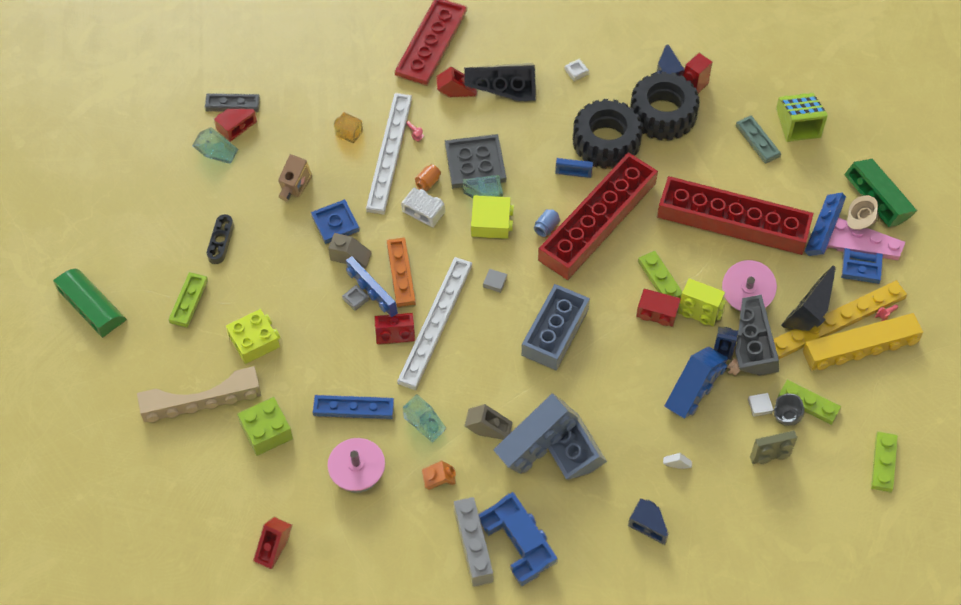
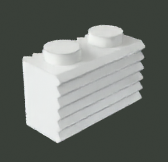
M415 187L401 203L402 212L432 228L445 213V204L441 199L431 197L424 190L416 189Z

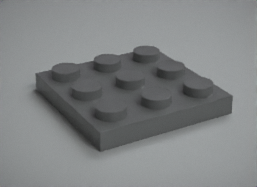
M498 134L445 140L452 189L506 182Z

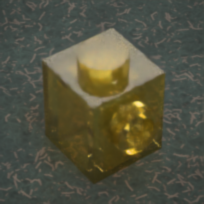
M345 112L340 117H337L334 122L335 135L353 144L363 132L362 120Z

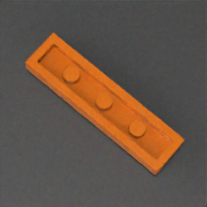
M405 237L387 240V248L396 306L416 305Z

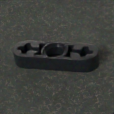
M223 214L216 219L207 249V257L212 264H220L225 259L234 228L233 219L230 215ZM225 222H228V223L225 224V227H224V230H223L222 224H224ZM219 236L225 237V240L223 242L215 241V239ZM216 248H218L219 254H217L216 257H213V255L216 254Z

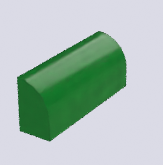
M873 158L853 162L844 174L862 196L869 195L877 200L878 215L888 227L902 224L918 211Z
M79 269L67 270L53 280L57 291L102 338L127 320Z

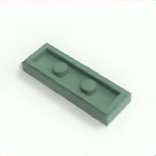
M752 115L736 122L738 130L765 164L781 156V152Z

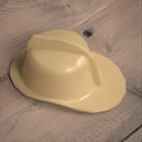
M869 195L853 200L848 211V226L854 230H861L874 224L878 218L877 200Z

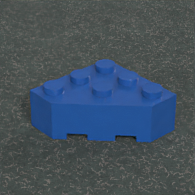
M709 346L691 355L664 407L684 419L689 415L693 416L698 409L699 402L705 394L708 395L712 390L715 380L726 371L728 358Z

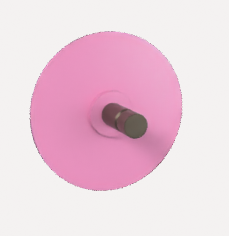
M745 260L734 264L727 270L723 278L722 290L725 292L724 297L727 302L735 309L741 311L742 298L762 295L766 308L775 297L777 284L774 274L766 265L753 260Z
M352 438L341 442L333 449L328 459V472L331 479L336 485L350 492L358 493L369 490L379 481L385 469V459L381 449L372 441L363 438Z

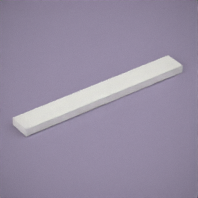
M394 93L366 212L385 214L412 102V95Z
M454 257L398 378L397 383L413 390L417 389L472 268V262Z

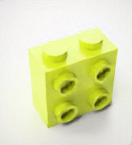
M473 195L471 237L508 239L509 231L513 230V220H510V216L514 215V205H510L511 197Z
M689 278L681 295L678 313L686 318H692L704 325L714 327L716 321H720L724 313L723 309L727 301L724 300L725 292Z
M261 309L226 325L228 336L245 364L280 348L278 340L281 337L276 328L272 329V322L268 314L264 315Z

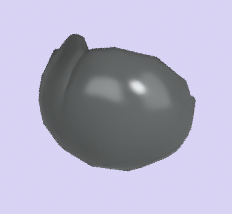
M784 394L776 399L774 416L778 423L792 426L803 419L804 404L799 396Z

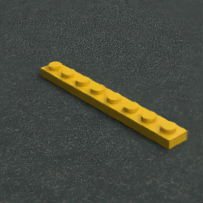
M896 280L826 313L823 316L825 321L818 328L814 326L809 331L793 329L773 339L778 359L804 348L806 341L829 336L877 313L880 308H887L906 299L908 294Z

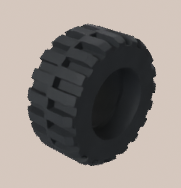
M657 72L652 73L651 76L647 75L642 78V81H638L632 91L630 107L641 118L643 135L647 134L649 138L654 137L657 140L667 139L669 141L675 137L678 139L683 134L686 135L690 132V129L696 123L700 103L698 91L695 87L693 88L694 85L690 81L687 82L685 77H679L677 73L673 72L672 74L667 72H661V74H657ZM656 101H668L675 104L678 109L664 112L655 109L650 104Z
M608 99L593 101L592 104L585 105L584 109H580L575 117L572 139L573 147L578 156L582 157L583 161L593 162L594 167L601 166L602 169L611 167L613 169L628 152L634 156L638 154L643 129L641 118L632 107L629 108L628 104L624 102L619 103L618 100L614 99L613 101H608ZM600 128H611L618 131L622 136L613 140H605L597 137L592 132Z

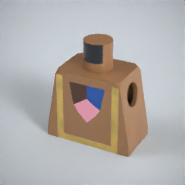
M292 154L289 155L278 179L282 189L279 194L280 199L288 202L291 195L300 197L312 177L307 160Z

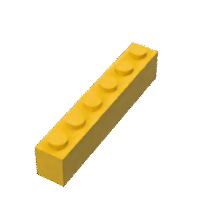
M911 313L806 341L802 352L811 371L816 369L824 370L831 365H842L853 359L860 360L868 355H879L883 351H894L901 346L915 345L920 341L923 330L915 314Z

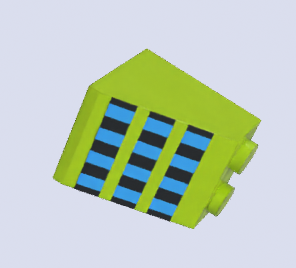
M803 93L778 98L776 110L786 142L822 137L828 115L814 93Z

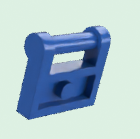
M844 248L841 278L879 284L881 281L883 254H868Z

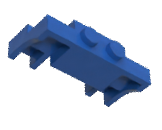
M514 492L504 496L498 503L478 514L480 523L488 536L503 528L522 557L510 565V570L520 586L539 577V573L557 563L558 558L546 542L547 537L543 530H538L535 525V518L531 513L528 514Z

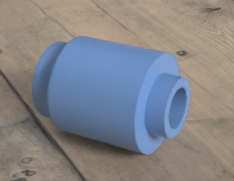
M546 209L535 222L534 231L542 237L549 235L560 222L559 214L555 210Z

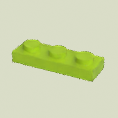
M656 251L638 258L640 266L659 293L681 298L682 290Z
M188 273L168 319L169 323L188 328L208 282L207 276Z
M789 380L785 382L778 397L784 394L799 396L804 404V412L830 425L833 424L841 408L840 405Z
M877 432L871 489L892 492L898 435Z

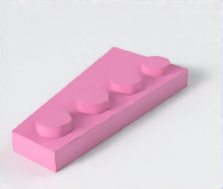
M838 218L826 249L828 247L836 248L837 251L843 252L844 248H848L850 251L875 255L880 253L883 254V258L899 260L905 242L868 228L861 230L851 229L846 220Z

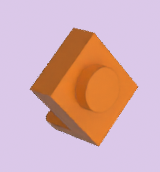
M444 461L422 469L425 488L429 490L446 482L450 485L456 484L454 467Z

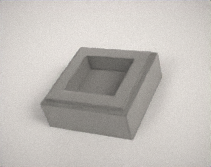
M489 269L483 282V287L501 293L507 279V274Z
M355 285L342 295V299L356 311L369 301V296L359 286Z

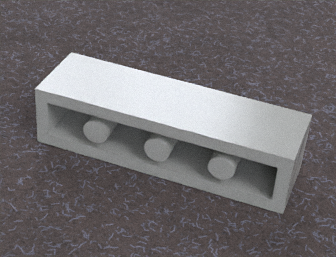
M471 497L454 501V513L472 586L493 583V570L475 499Z

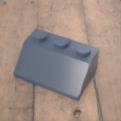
M572 408L571 410L579 417L576 425L571 430H566L561 435L560 441L548 448L567 480L592 473L607 462L581 417Z

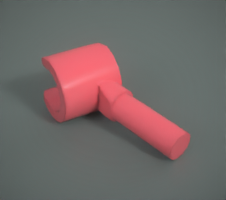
M410 121L406 122V125L413 131L411 134L412 138L419 142L424 137L422 128H416Z
M895 304L888 309L880 308L875 318L880 317L882 318L881 321L887 320L890 313L898 309V305Z

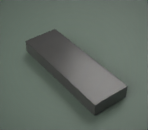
M207 93L205 111L224 112L227 109H253L255 112H259L260 95Z

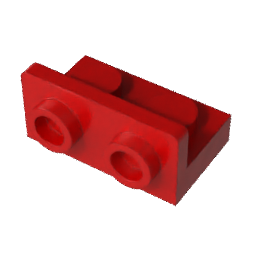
M413 313L396 314L393 317L390 315L374 316L377 344L415 341Z

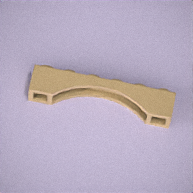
M255 366L236 370L220 385L201 393L179 395L167 393L159 389L137 393L140 414L144 423L156 422L158 419L167 417L174 418L180 414L195 413L198 410L213 409L219 405L234 404L237 401L252 400L261 396Z

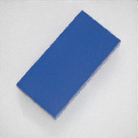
M557 158L555 174L591 178L593 162Z

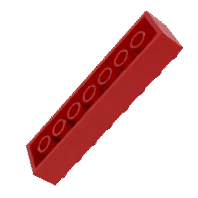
M628 152L538 248V261L566 280H569L654 187L657 182L658 170Z
M668 176L659 203L657 218L803 255L814 213Z

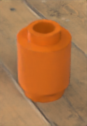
M433 164L426 166L415 178L416 187L429 191L440 179L441 171Z

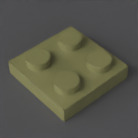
M795 430L756 439L750 455L752 464H765L772 459L778 458L782 460L788 458L797 440Z

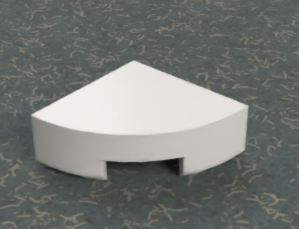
M681 453L666 456L663 459V464L669 467L679 469L692 468V461Z

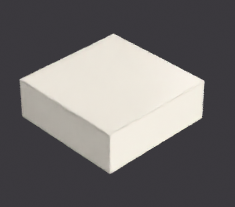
M580 59L565 65L564 68L573 81L589 74V70Z
M768 393L748 397L753 417L773 413Z

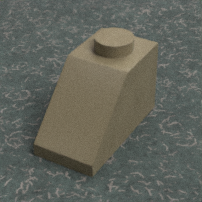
M334 233L328 248L331 261L347 264L346 260L352 256L363 268L367 267L372 254L368 248L353 237Z
M486 404L468 409L465 427L477 435L504 440L510 434L513 422Z

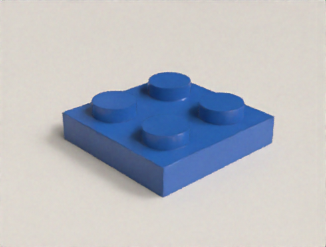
M345 199L311 212L312 219L325 244L331 242L334 233L349 236L360 231Z

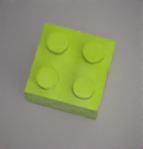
M274 397L237 413L240 425L256 456L293 439L291 428Z

